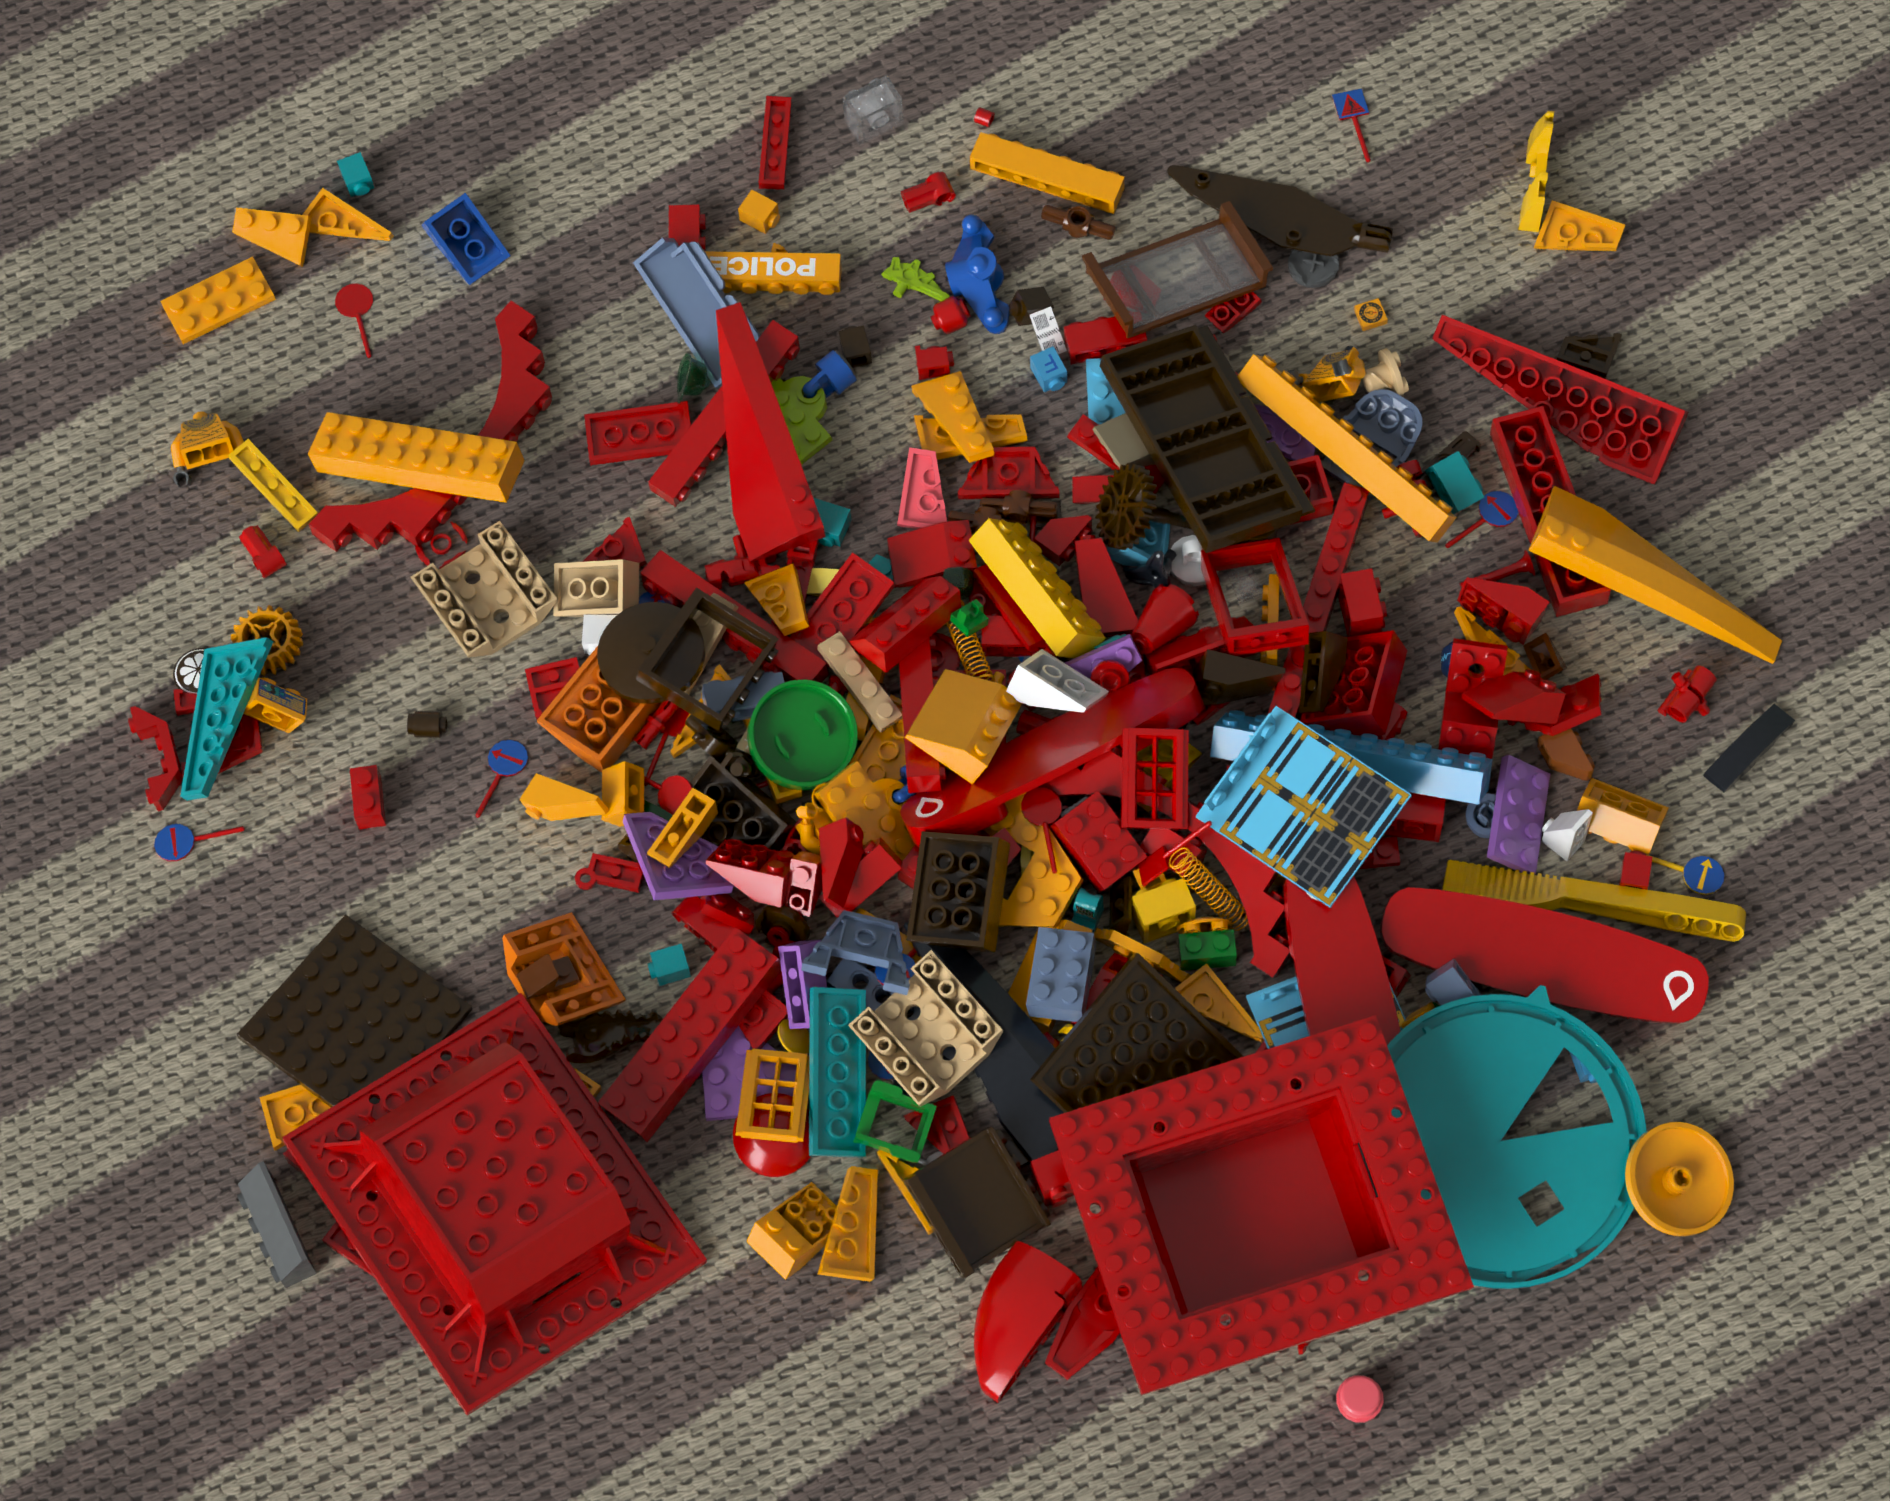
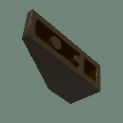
M1328 631L1309 633V644L1305 645L1299 713L1324 711L1346 665L1347 637Z

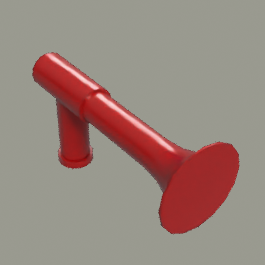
M1525 550L1524 556L1519 561L1474 578L1495 582L1521 572L1532 573L1535 576V570L1531 558ZM1464 581L1459 583L1461 588L1463 586Z

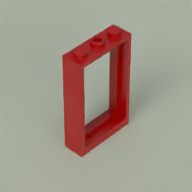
M1280 538L1226 546L1209 553L1201 550V571L1228 654L1238 656L1309 644V623ZM1273 562L1292 620L1235 629L1216 571Z

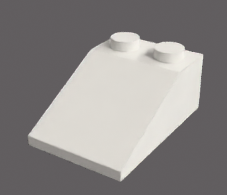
M1043 649L1018 665L1006 691L1013 695L1018 702L1028 706L1083 713L1105 698L1109 693L1108 690Z

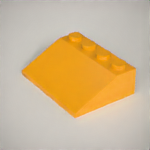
M945 669L905 738L973 784L989 765L1022 703L1006 692L1007 687L1002 684Z

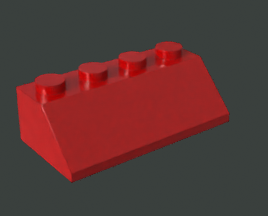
M942 576L923 579L852 637L848 643L853 649L887 673L946 624L951 618V613L961 608L960 590Z
M1245 616L1239 618L1231 617L1235 629L1254 626ZM1219 625L1215 627L1207 626L1200 629L1194 635L1177 637L1172 643L1161 646L1150 654H1144V663L1150 675L1171 668H1181L1192 675L1193 669L1207 649L1225 654L1228 653ZM1255 653L1238 655V657L1244 658Z

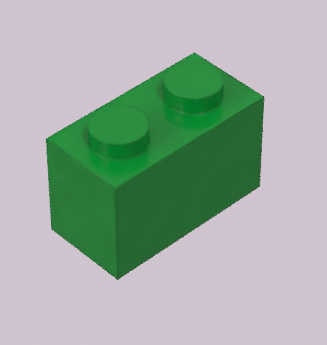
M1234 929L1178 934V950L1182 971L1197 970L1206 963L1210 968L1236 966L1237 953Z

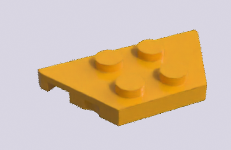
M1096 928L1094 931L1095 940L1113 948L1117 954L1130 959L1134 953H1139L1155 970L1180 983L1190 977V974L1180 970V967L1170 961L1165 955L1115 930Z

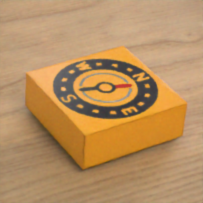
M1379 298L1354 306L1355 314L1363 331L1387 324L1388 319Z

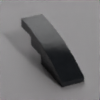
M1773 704L1722 753L1703 776L1725 793L1756 764L1757 760L1774 745L1776 740L1793 725L1795 720L1776 704Z

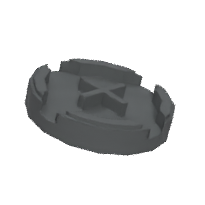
M1292 249L1288 258V270L1291 277L1298 284L1308 288H1319L1328 285L1335 279L1339 271L1338 254L1326 256Z

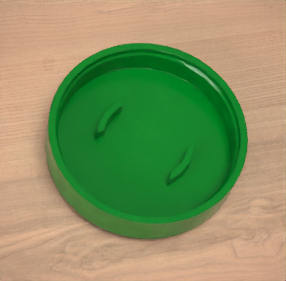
M792 680L774 687L758 702L749 721L747 741L754 763L769 780L788 789L811 790L819 784L829 782L847 767L855 752L858 732L853 711L837 691L817 681Z

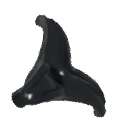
M1168 549L1165 554L1162 551H1156L1146 564L1133 569L1125 566L1123 567V572H1125V577L1135 584L1153 585L1155 588L1163 584L1164 587H1168L1171 584L1172 561L1177 554L1171 549Z

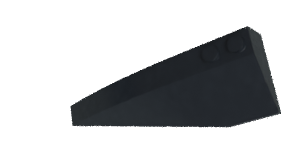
M909 921L903 925L906 932L908 931ZM911 942L919 957L923 958L932 950L1003 1030L990 1055L974 1069L977 1077H981L987 1089L985 1093L990 1103L993 1102L998 1112L996 1116L1000 1124L1030 1161L1058 1151L1049 1118L1064 1112L1030 1080L1054 1051V1046L1001 985L967 950Z

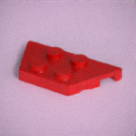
M993 447L994 456L977 460L970 468L962 488L960 487L958 490V499H1004L1005 495H1009L1013 490L1026 491L1032 495L1033 499L1060 498V490L1058 486H1055L1050 477V472L1046 465L1042 463L1035 447Z
M1597 673L1575 684L1561 688V691L1566 693L1556 724L1507 720L1508 724L1513 726L1517 722L1524 723L1527 730L1540 731L1543 734L1555 736L1600 716V687H1602L1600 675Z

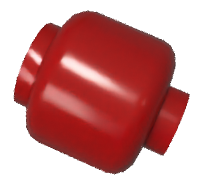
M955 296L936 303L933 307L934 315L930 316L936 330L942 329L946 334H951L966 327L968 318L971 317L962 298L958 299Z

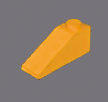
M537 773L519 799L526 807L525 812L535 819H540L541 817L555 821L604 815L609 811L599 796Z
M692 788L652 844L647 855L671 868L712 823L718 814L716 801Z

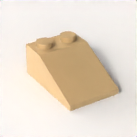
M623 559L554 563V595L558 601L554 605L553 616L618 615L627 608L639 604V563Z

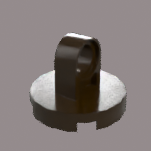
M785 904L782 907L772 905L764 907L756 920L758 932L762 930L766 936L771 928L777 926L783 928L788 933L789 939L794 942L807 941L810 937V928L804 919L805 916L800 915L795 910L785 906ZM774 934L777 939L782 940L779 935ZM766 937L765 941L775 948V946L772 945Z

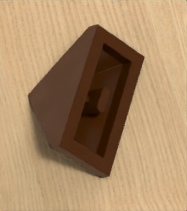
M1547 633L1523 645L1533 670L1539 672L1542 679L1547 680L1567 669L1566 664Z

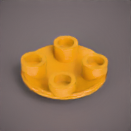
M1198 917L1179 925L1177 932L1179 934L1229 930L1232 922L1219 917Z

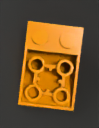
M811 1182L756 1221L746 1242L786 1280L806 1265L826 1245L837 1206Z

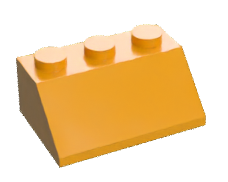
M1591 778L1582 795L1577 811L1589 809L1593 812L1587 834L1594 833L1600 835L1609 843H1620L1628 846L1631 851H1640L1649 855L1669 807Z

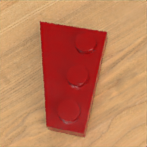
M767 990L762 994L738 1025L753 1049H762L778 1030L779 1024L788 1018L787 1007Z

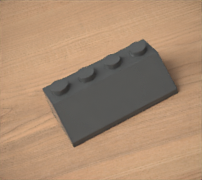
M264 1161L258 1163L238 1183L242 1193L238 1194L237 1197L243 1209L249 1208L252 1217L248 1219V1222L254 1234L260 1233L263 1241L258 1244L265 1259L270 1257L274 1266L269 1269L275 1282L281 1281L284 1287L288 1288L317 1273L273 1175Z

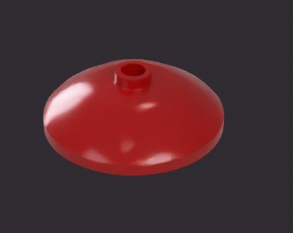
M772 1093L756 1097L755 1103L771 1104ZM778 1093L776 1105L792 1106L793 1097ZM808 1108L803 1142L798 1141L797 1143L736 1136V1118L733 1127L734 1147L741 1161L753 1172L767 1177H782L798 1171L810 1159ZM754 1109L752 1126L768 1128L770 1110ZM775 1111L773 1128L789 1130L791 1112Z

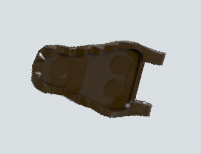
M620 1009L615 1014H611L608 1010H605L603 1014L593 1013L579 1021L561 1024L558 1028L560 1035L573 1038L575 1047L567 1049V1061L571 1063H593L627 1046L647 1040L663 1018L655 1009H652L648 1015H642L641 1013L634 1015L631 1010L623 1013Z

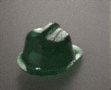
M689 353L683 356L678 369V404L683 396L700 395L710 385L706 365L691 358Z

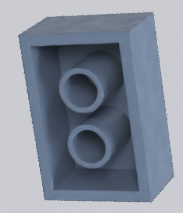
M1045 927L1038 928L1026 1001L1029 1017L1078 1022L1087 1009L1097 946L1094 933Z

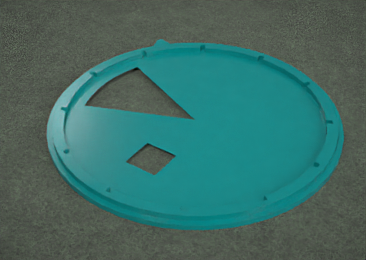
M1538 986L1528 997L1489 994L1451 1001L1421 1015L1387 1045L1474 1286L1515 1289L1548 1283L1583 1267L1614 1240L1634 1209L1626 1187L1625 1168L1631 1148L1639 1137L1647 1132L1645 1115L1633 1080L1612 1048L1584 1022L1566 1011L1550 1005L1545 986ZM1563 1048H1566L1576 1056L1596 1079L1607 1100L1613 1119L1611 1123L1501 1141ZM1393 1109L1391 1111L1395 1118L1401 1117L1400 1110ZM1358 1143V1147H1359V1149H1360V1152H1361L1363 1161H1364V1163H1365V1166H1366V1169H1367L1369 1178H1370V1180H1371V1183H1372L1374 1192H1375V1194H1376V1197H1378V1194H1377L1375 1185H1374V1183H1373V1180H1372L1370 1171H1369V1169H1368V1166H1367L1365 1157H1364V1155H1363V1152H1362L1360 1143ZM1546 1180L1565 1209L1536 1227L1518 1198ZM1421 1191L1423 1199L1428 1200L1431 1198L1428 1191ZM1599 1245L1578 1263L1563 1271L1547 1277L1525 1281Z

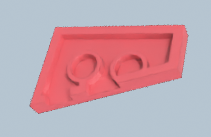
M909 447L897 526L920 529L937 523L947 522L936 452Z

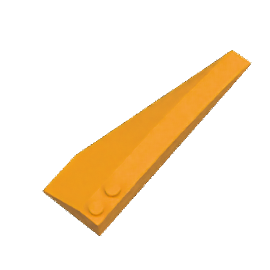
M1556 486L1553 487L1529 551L1773 664L1782 643L1780 638L1605 509Z

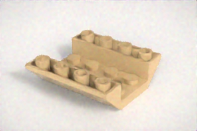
M501 521L478 534L479 545L438 570L434 563L411 576L412 581L468 658L492 655L541 624L558 601L557 597ZM475 573L480 576V580L475 584L466 582V578L470 574ZM504 612L509 615L508 620L504 623L494 621L498 613Z
M932 950L910 968L915 975L909 979L910 986L907 995L892 994L875 1011L867 1007L848 1025L919 1107L951 1091L990 1055L1003 1033L1002 1028ZM915 1006L919 1007L921 1011L920 1016L916 1020H908V1010ZM949 1046L955 1047V1057L951 1060H944L942 1057L943 1050Z

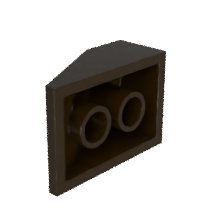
M1207 649L1193 669L1192 677L1195 680L1203 704L1218 705L1269 694L1285 674L1286 668Z

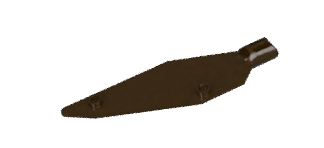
M1171 165L1167 169V173L1187 193L1220 212V205L1230 201L1248 229L1282 248L1326 256H1334L1354 247L1384 253L1389 251L1393 228L1357 222L1297 187Z

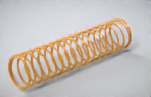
M949 620L946 624L966 675L972 673V676L982 671H987L977 678L988 676L985 680L991 677V681L995 682L977 634L974 633L975 636L970 635L969 637L958 639L965 634H956L961 630H954L956 626L952 625L953 623L949 624L951 622ZM974 637L972 641L960 644L963 640ZM976 642V644H974L973 646H970L968 648H962L967 644ZM973 647H978V648H977L976 650H974V651H971V652H969V653H964L967 649H971V648H973ZM980 652L978 655L966 658L969 654ZM978 656H982L979 660H976V661L971 662V663L968 662L969 660H971V659H973V658H976V657H978ZM984 661L981 665L970 667L974 663ZM980 666H986L984 669H981L977 672H972V670H974L975 668H978Z
M1180 848L1172 854L1169 859V866L1191 886V889H1194L1195 893L1211 909H1214L1215 913H1218V917L1223 918L1227 916L1226 920H1231L1232 922L1235 917L1239 916L1232 923L1233 925L1241 918L1243 913H1246L1243 905L1232 896L1231 892H1228L1227 888L1205 868L1204 864L1188 848ZM1182 849H1186L1187 852H1183V853L1179 854V855L1173 860L1172 865H1171V859H1172V857H1173L1178 851H1180V850H1182ZM1188 853L1176 866H1173V863L1179 856ZM1187 864H1189V866H1188L1185 870L1182 871V869H1183ZM1192 867H1194L1193 870H1192L1189 874L1186 875V873H1187ZM1196 871H1198V872L1196 873V875L1190 879V877H1191ZM1200 875H1202V876L1200 877V879H1198L1195 883H1193V882L1196 880L1197 877H1199ZM1206 879L1199 887H1197L1201 881ZM1209 883V885L1204 890H1202V888ZM1213 887V889L1205 895V893ZM1215 891H1217L1216 894H1215L1212 898L1209 899V897H1210ZM1219 895H1221L1220 898H1219L1216 902L1213 903V901L1216 899V897H1218ZM1226 898L1221 905L1216 907L1221 900ZM1229 902V904L1223 910H1221V908ZM1230 907H1232V909H1231L1227 914L1224 915V913H1225ZM1234 911H1236V913H1235L1231 918L1228 919V917H1229ZM1247 915L1245 916V919L1242 921L1241 924L1234 928L1231 926L1230 929H1234V931H1239L1243 929L1248 924V921L1243 927L1239 929L1236 928L1240 927L1245 922Z

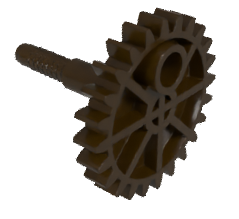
M1131 463L1120 465V470L1114 469V477L1108 476V486H1102L1105 492L1098 496L1101 500L1096 505L1099 513L1095 516V519L1100 520L1096 528L1101 529L1099 537L1103 538V542L1108 544V547L1126 550V548L1132 549L1133 544H1139V537L1145 538V528H1151L1149 521L1192 529L1184 515L1170 512L1168 509L1157 507L1156 504H1153V501L1158 497L1157 494L1153 493L1157 485L1152 483L1155 477L1151 476L1150 470L1145 469L1144 466Z

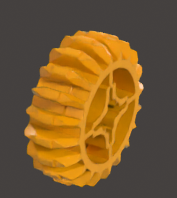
M268 605L266 611H263L258 606L257 612L254 614L248 610L247 614L249 617H240L241 625H234L233 630L235 633L231 634V641L233 643L247 641L250 634H253L255 639L271 638L274 642L269 653L272 654L267 656L261 674L265 676L268 669H271V672L276 675V667L279 666L286 671L285 662L294 664L295 660L292 655L300 656V649L298 647L303 646V640L300 638L303 633L301 628H299L297 619H293L289 611L284 613L280 607L274 611L270 605ZM286 630L287 638L283 646H281L279 639L282 637L281 633Z

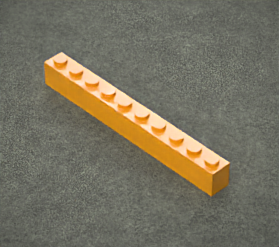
M1253 354L1237 376L1243 387L1430 542L1438 543L1457 518L1451 513L1452 507L1441 499L1436 501L1431 496L1433 492L1422 483L1417 485L1411 480L1413 475L1403 467L1399 469L1392 464L1393 459L1383 451L1377 452L1372 447L1374 443L1362 434L1358 436L1352 431L1354 426L1343 418L1341 420L1333 415L1335 411L1326 403L1322 402L1319 404L1314 399L1316 395L1304 386L1300 388L1294 383L1296 378L1285 370L1283 372L1275 367L1277 362L1266 354L1263 357Z

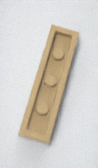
M840 631L818 645L817 650L880 733L902 719V713Z

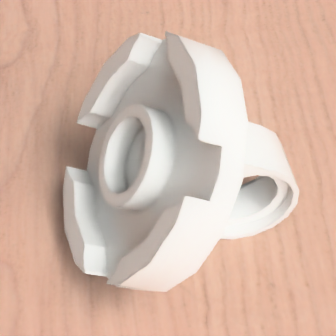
M1195 535L1182 537L1171 548L1177 554L1172 561L1171 574L1184 585H1205L1206 583L1201 571V550L1203 548Z

